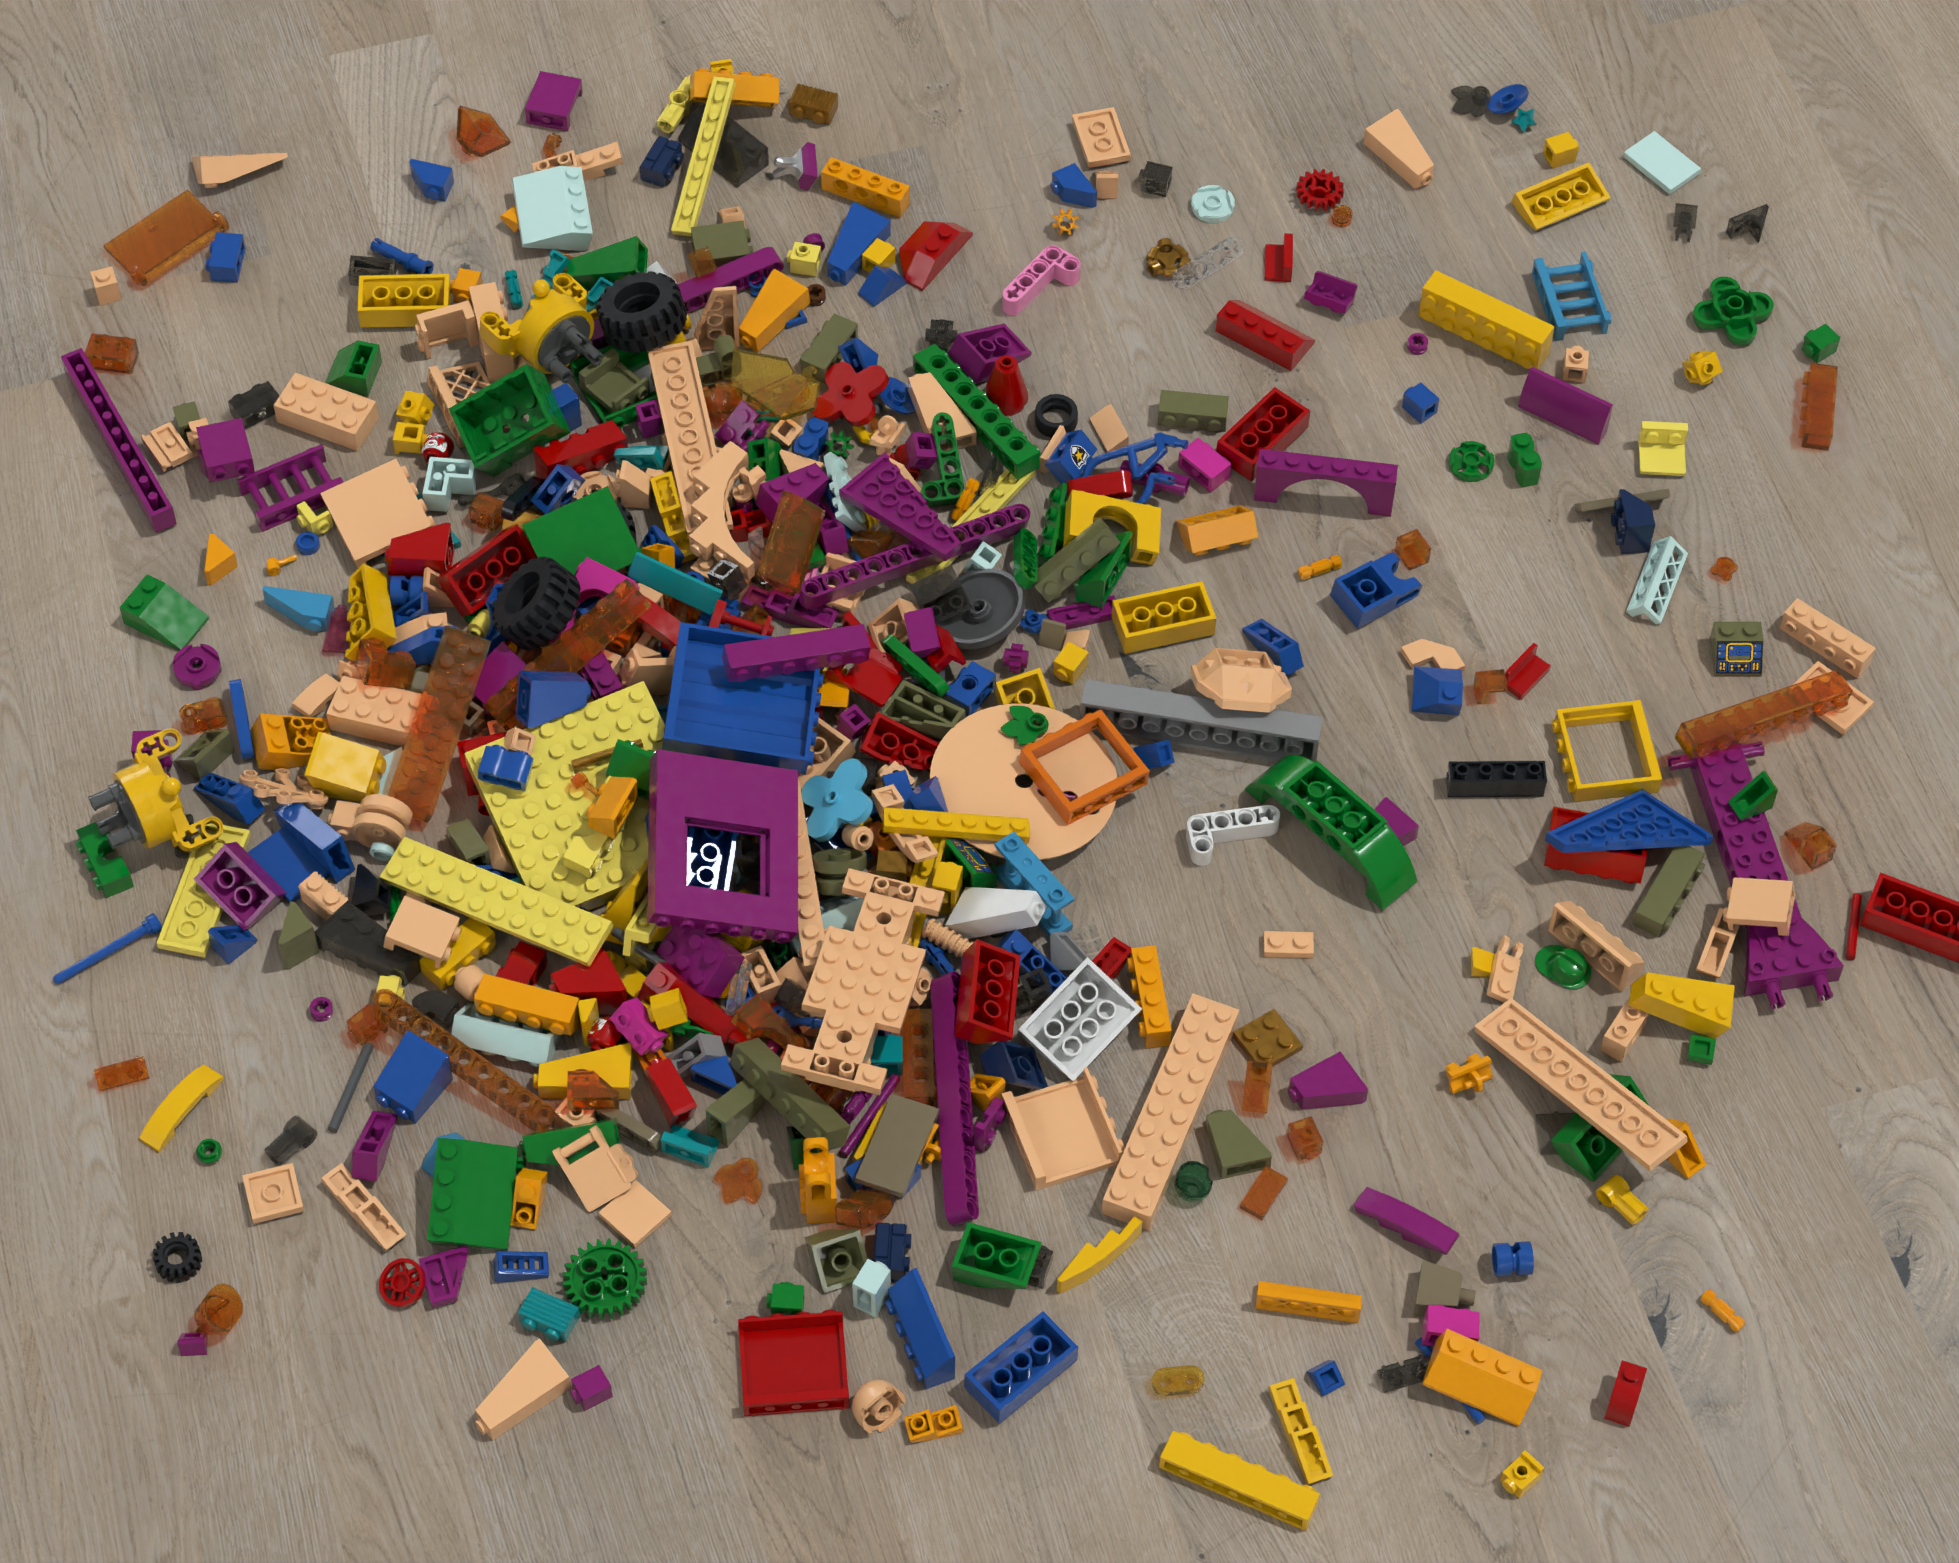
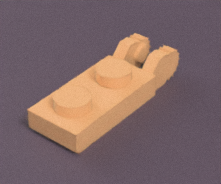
M1505 935L1501 938L1497 953L1494 955L1486 994L1503 1003L1510 998L1513 999L1521 961L1519 959L1524 946L1523 943L1517 941L1512 948L1511 956L1506 954L1510 938Z

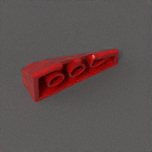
M658 962L644 980L637 998L640 1001L644 1000L650 1005L651 996L679 988L687 1007V1018L691 1021L690 1026L699 1027L712 1032L713 1035L721 1036L723 1044H728V1036L742 1024L711 998L700 995L668 962Z

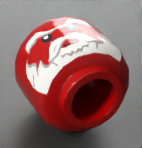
M431 433L427 436L422 447V457L427 463H429L430 457L450 458L454 450V442L445 433Z
M605 1016L603 1019H597L593 1023L587 1036V1041L591 1045L590 1049L592 1051L620 1044L624 1035L617 1031L614 1023L609 1019L610 1017Z

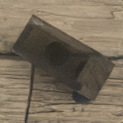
M350 255L348 272L350 285L359 286V276L396 275L397 266L395 259Z

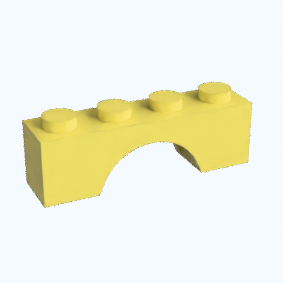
M608 776L607 780L605 781V784L608 783L610 777L612 776ZM598 831L589 836H574L563 856L564 866L590 878L594 871H599L603 863L602 856L605 851H610L615 839Z

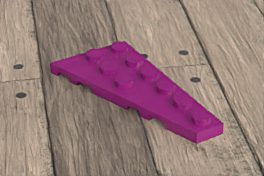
M886 452L839 489L840 497L944 561H947L961 549L959 539L946 524H943L938 519V514L927 506V501L913 484L902 476L900 469L897 465L892 464Z

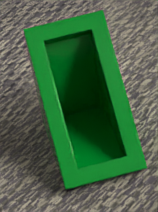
M1762 771L1728 802L1739 819L1745 820L1772 809L1778 789L1766 771Z

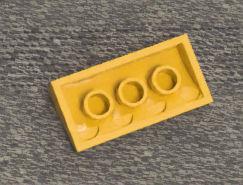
M1588 162L1516 192L1511 202L1526 223L1537 231L1606 202L1611 197Z

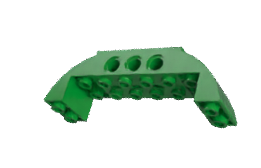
M1298 755L1284 756L1244 789L1261 805L1272 796L1367 878L1366 896L1382 910H1385L1417 883L1412 862L1404 846L1387 824V820L1320 762H1314Z

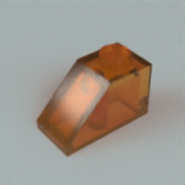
M586 1069L568 1071L567 1102L569 1110L620 1109L618 1092L597 1073Z

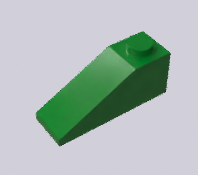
M769 438L748 441L749 471L758 465L766 474V482L780 477L782 464L779 452L781 450V443ZM752 497L751 500H752L753 504L755 505V507L753 508V510H754V509H760V508L755 504L754 497Z

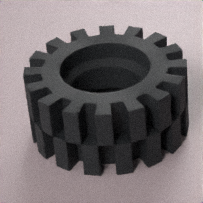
M174 1232L169 1233L171 1238L167 1239L166 1236H163L161 1238L163 1243L157 1241L155 1244L157 1249H153V1261L156 1270L163 1279L167 1277L168 1282H172L173 1278H175L176 1283H181V1278L183 1277L185 1281L190 1280L189 1274L194 1277L197 1274L196 1269L200 1270L202 1255L195 1238L192 1239L189 1234L184 1237L183 1232H178V1236L175 1237ZM182 1250L187 1253V1259L180 1264L168 1262V1256L175 1251Z

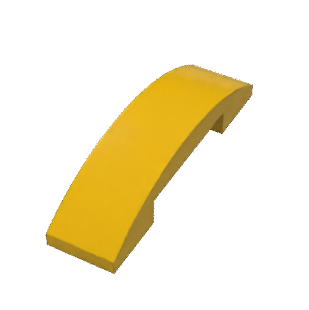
M205 1064L195 1069L159 1105L143 1129L139 1140L160 1153L175 1136L174 1129L204 1095L209 1097L224 1080V1077Z

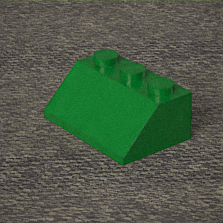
M1126 531L1116 534V537L1121 542L1113 553L1105 555L1099 560L1095 568L1087 570L1083 577L1075 583L1074 590L1077 591L1076 601L1080 603L1087 602L1090 603V606L1095 605L1100 607V610L1103 609L1107 597L1111 595L1130 562L1133 532Z

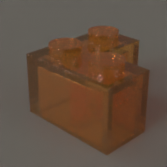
M360 638L354 664L363 684L410 690L416 667L412 655L402 650L390 652L387 650L384 641L378 638Z

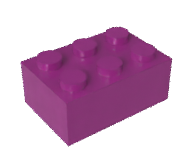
M676 926L671 927L656 951L700 995L715 998L721 996L745 959L719 932L709 934L705 933L704 930H682Z

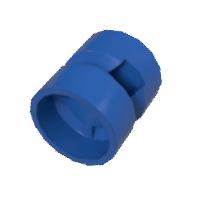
M391 576V605L403 606L423 592L424 576H411L410 579H407L405 576Z
M1515 1242L1513 1246H1510L1509 1243H1493L1492 1265L1495 1277L1511 1276L1512 1272H1515L1517 1275H1532L1534 1257L1531 1242Z

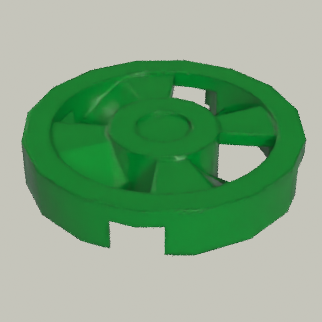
M1465 441L1456 449L1454 447L1448 460L1449 469L1453 475L1467 482H1479L1486 479L1492 473L1495 463L1493 453L1491 452L1490 454L1484 444L1475 441ZM1477 451L1483 453L1484 456L1481 457ZM1480 464L1488 467L1484 474H1481L1478 470Z

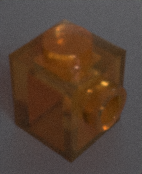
M479 492L469 507L471 523L478 525L482 529L496 532L499 525L503 524L504 519L501 518V510L504 501Z
M1312 1116L1288 1124L1286 1136L1298 1161L1303 1159L1311 1160L1322 1153L1323 1139Z

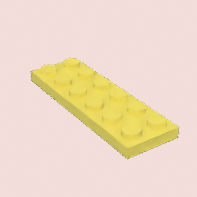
M207 824L205 831L208 834L214 835L218 833V828L214 824ZM223 825V832L219 839L191 852L156 943L159 949L206 957L211 944L208 931L212 927H217L223 908L194 878L224 844L237 842L246 850L251 837L250 830Z

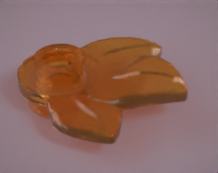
M741 1158L735 1164L722 1166L714 1178L717 1182L724 1184L722 1195L726 1204L738 1200L743 1195L749 1202L756 1204L763 1189V1185L757 1177L759 1174L758 1164L751 1158ZM744 1166L750 1167V1171L747 1174L741 1172Z

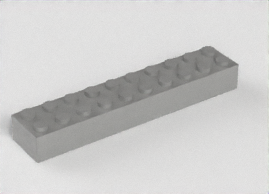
M1087 679L1084 685L1080 719H1082L1086 714L1094 713L1101 709L1123 737L1155 742L1169 739L1170 744L1274 761H1279L1284 756L1298 755L1316 762L1323 717L1314 714H1301L1289 710L1274 709L1267 713L1222 709L1215 704L1213 699ZM1095 729V730L1092 731V732H1098V733H1100V731H1099L1098 729Z

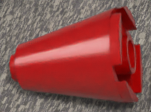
M1008 355L1001 356L996 360L984 389L988 399L993 404H997L1004 416H1012L1021 412L1028 402V391L1018 362L1014 357Z

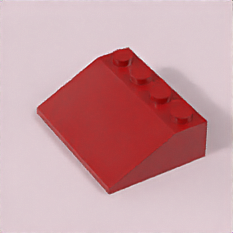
M1553 806L1549 832L1589 813ZM1547 842L1544 866L1554 870L1574 871L1580 875L1591 874L1602 879L1612 878L1629 884H1641L1647 848L1563 853Z

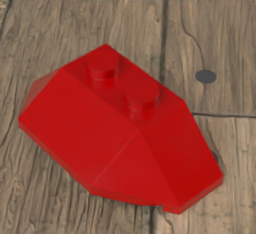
M924 221L899 248L903 277L906 282L923 291L973 236V232L956 223Z

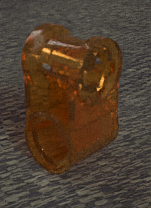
M217 697L186 704L179 711L180 718L182 719V730L190 735L210 729H220L228 723L223 701Z

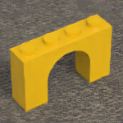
M1071 491L1066 502L1063 548L1101 517V519L1114 520L1123 525L1127 531L1133 532L1130 561L1153 566L1160 547L1161 508L1149 504L1111 498L1105 495L1086 493L1084 491Z

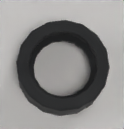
M1050 394L1043 397L1037 403L1035 408V426L1039 432L1047 437H1053L1060 425L1064 426L1066 433L1075 430L1078 423V409L1072 399L1061 394ZM1051 409H1059L1068 413L1070 417L1064 422L1053 423L1046 420L1043 414Z

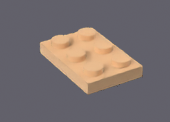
M1114 107L1072 114V122L1088 168L1131 161V154Z
M1819 661L1802 675L1787 692L1789 696L1842 735L1851 729L1874 705V701Z

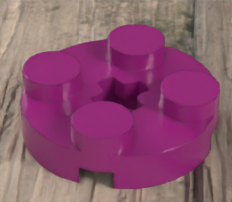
M200 644V646L192 647V645L185 646L176 653L173 659L175 678L182 685L192 687L194 690H202L205 686L211 684L222 671L217 651L206 644ZM202 663L200 668L193 669L192 664L198 665Z

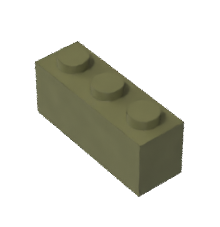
M835 313L829 321L826 320L820 334L813 338L808 351H804L800 357L801 373L825 384L827 370L843 359L838 346L858 338V323Z
M1161 390L1158 425L1225 432L1229 396Z

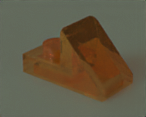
M1247 1061L1242 1111L1267 1114L1273 1063Z

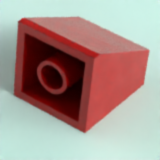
M442 523L392 538L390 548H386L385 561L388 562V576H405L407 579H410L411 576H424V569L426 567L440 574L452 567L455 550L451 524Z
M606 951L598 953L590 967L577 962L550 974L552 982L549 985L550 991L577 997L579 1000L597 998L599 1017H611L623 1002L628 1001L626 988Z

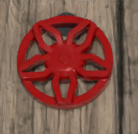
M400 1258L392 1261L385 1267L379 1279V1291L382 1298L395 1307H406L413 1304L422 1297L426 1282L425 1272L417 1262L411 1259ZM405 1264H412L415 1268L408 1271ZM395 1268V1275L387 1278L390 1271ZM385 1288L392 1290L391 1299L388 1297ZM411 1288H413V1289L415 1290V1293H414V1294H411V1292H410V1289H411ZM405 1294L406 1296L410 1297L409 1299L403 1301L405 1299Z

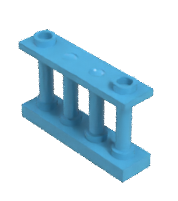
M1581 252L1579 264L1554 268L1546 266L1543 258L1534 259L1532 276L1548 323L1555 326L1554 340H1564L1565 331L1568 328L1599 324L1602 334H1607L1608 325L1612 321L1611 313L1606 310L1593 274L1592 260L1588 259L1586 252ZM1581 273L1583 281L1559 285L1551 283L1550 277ZM1586 289L1589 298L1565 302L1557 300L1556 294ZM1592 306L1595 315L1571 319L1563 317L1562 311Z
M1015 832L994 844L995 848L1006 859L1005 863L996 868L998 871L997 880L1005 889L1037 891L1047 906L1038 926L1049 938L1052 932L1068 933L1071 931L1073 924L1061 912V909L1074 902L1075 898Z

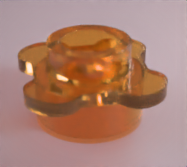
M1720 557L1717 559L1716 565L1711 567L1710 571L1713 575H1718L1724 581H1729L1732 579V574L1738 570V566L1731 558Z

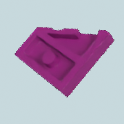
M995 1097L983 1114V1117H985L983 1122L978 1121L976 1123V1151L984 1153L987 1146H992L994 1143L997 1125L1003 1124L1007 1111H1004V1100Z

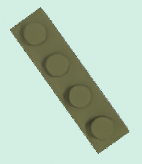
M1691 846L1674 847L1638 907L1632 925L1657 937H1660L1663 930L1668 931L1674 920L1671 916L1674 911L1677 913L1680 911L1684 903V899H1682L1684 894H1690L1695 884L1693 881L1694 877H1700L1705 868V864L1702 863L1705 853Z

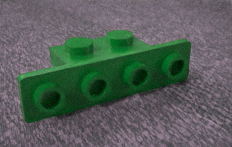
M1064 482L1057 488H1053L1048 497L1050 503L1045 514L1046 524L1041 534L1043 537L1042 545L1038 550V565L1040 566L1054 556L1056 545L1063 548L1066 502L1064 501L1067 484Z

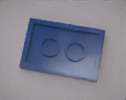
M284 827L247 852L287 892L283 898L289 904L290 901L296 902L301 898L298 886L313 872H318V875L324 877L325 880L330 877L329 872Z

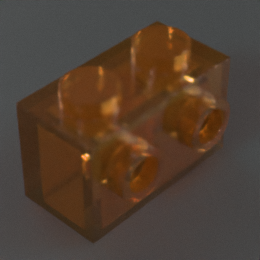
M91 333L85 354L93 369L132 374L139 351L136 339Z

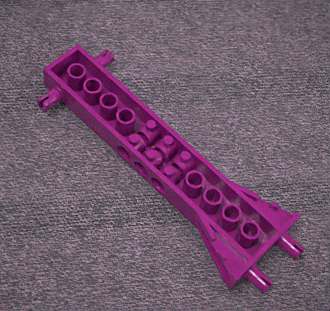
M1734 726L1688 733L1684 746L1685 754L1668 756V767L1670 771L1684 768L1691 769L1731 887L1734 877L1789 881L1765 812L1745 820H1740L1728 802L1753 780L1745 758L1764 756L1765 750L1762 741L1742 745L1739 742ZM1794 900L1789 936L1778 935L1777 927L1744 925L1746 929L1744 997L1766 993L1771 1009H1776L1775 1004L1778 1009L1786 1004L1781 990L1813 985L1819 1001H1823L1822 996H1824L1825 1001L1833 997V992L1828 982L1839 981L1844 965L1838 959L1837 953L1802 919L1796 900Z

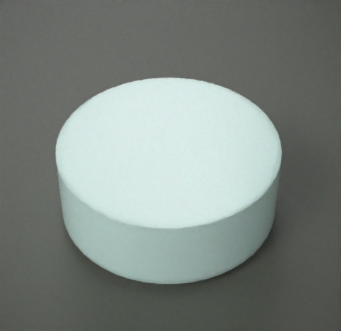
M373 842L369 853L375 859L390 861L395 848L387 843Z

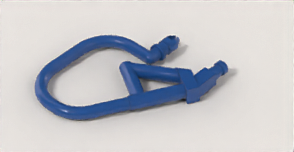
M1159 432L1154 434L1153 438L1096 456L1086 465L1082 477L1090 476L1093 469L1100 463L1121 456H1128L1132 479L1140 480L1168 452L1167 446L1187 449L1189 442L1188 440H1181L1175 436ZM1156 446L1157 450L1139 467L1136 452ZM1162 472L1150 473L1144 492L1135 503L1145 504L1149 500L1155 481L1158 484L1173 485L1176 478Z

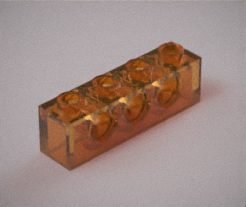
M908 1009L902 1026L903 1097L934 1107V1099H938L937 1084H934L936 1065L933 1062L935 1049L932 1009ZM918 1035L925 1036L924 1038H916ZM918 1057H923V1058H925V1059H924V1060H917L916 1058H918ZM918 1079H924V1080H926V1081H925V1082H917L916 1080H918Z

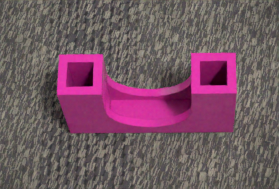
M588 557L579 564L576 570V577L581 588V597L578 600L579 605L588 598L603 596L624 606L632 595L640 589L635 580ZM574 616L567 623L564 631H561L554 641L551 640L546 645L580 663L603 653L605 650L599 641L575 629Z

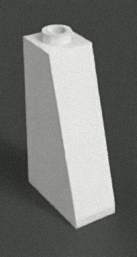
M965 887L945 926L949 927V931L954 930L956 935L961 934L963 939L1037 926L1047 906L1037 891Z

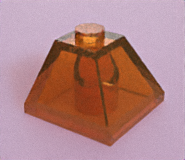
M460 105L458 108L456 139L462 146L461 149L469 156L484 157L511 143L491 114Z

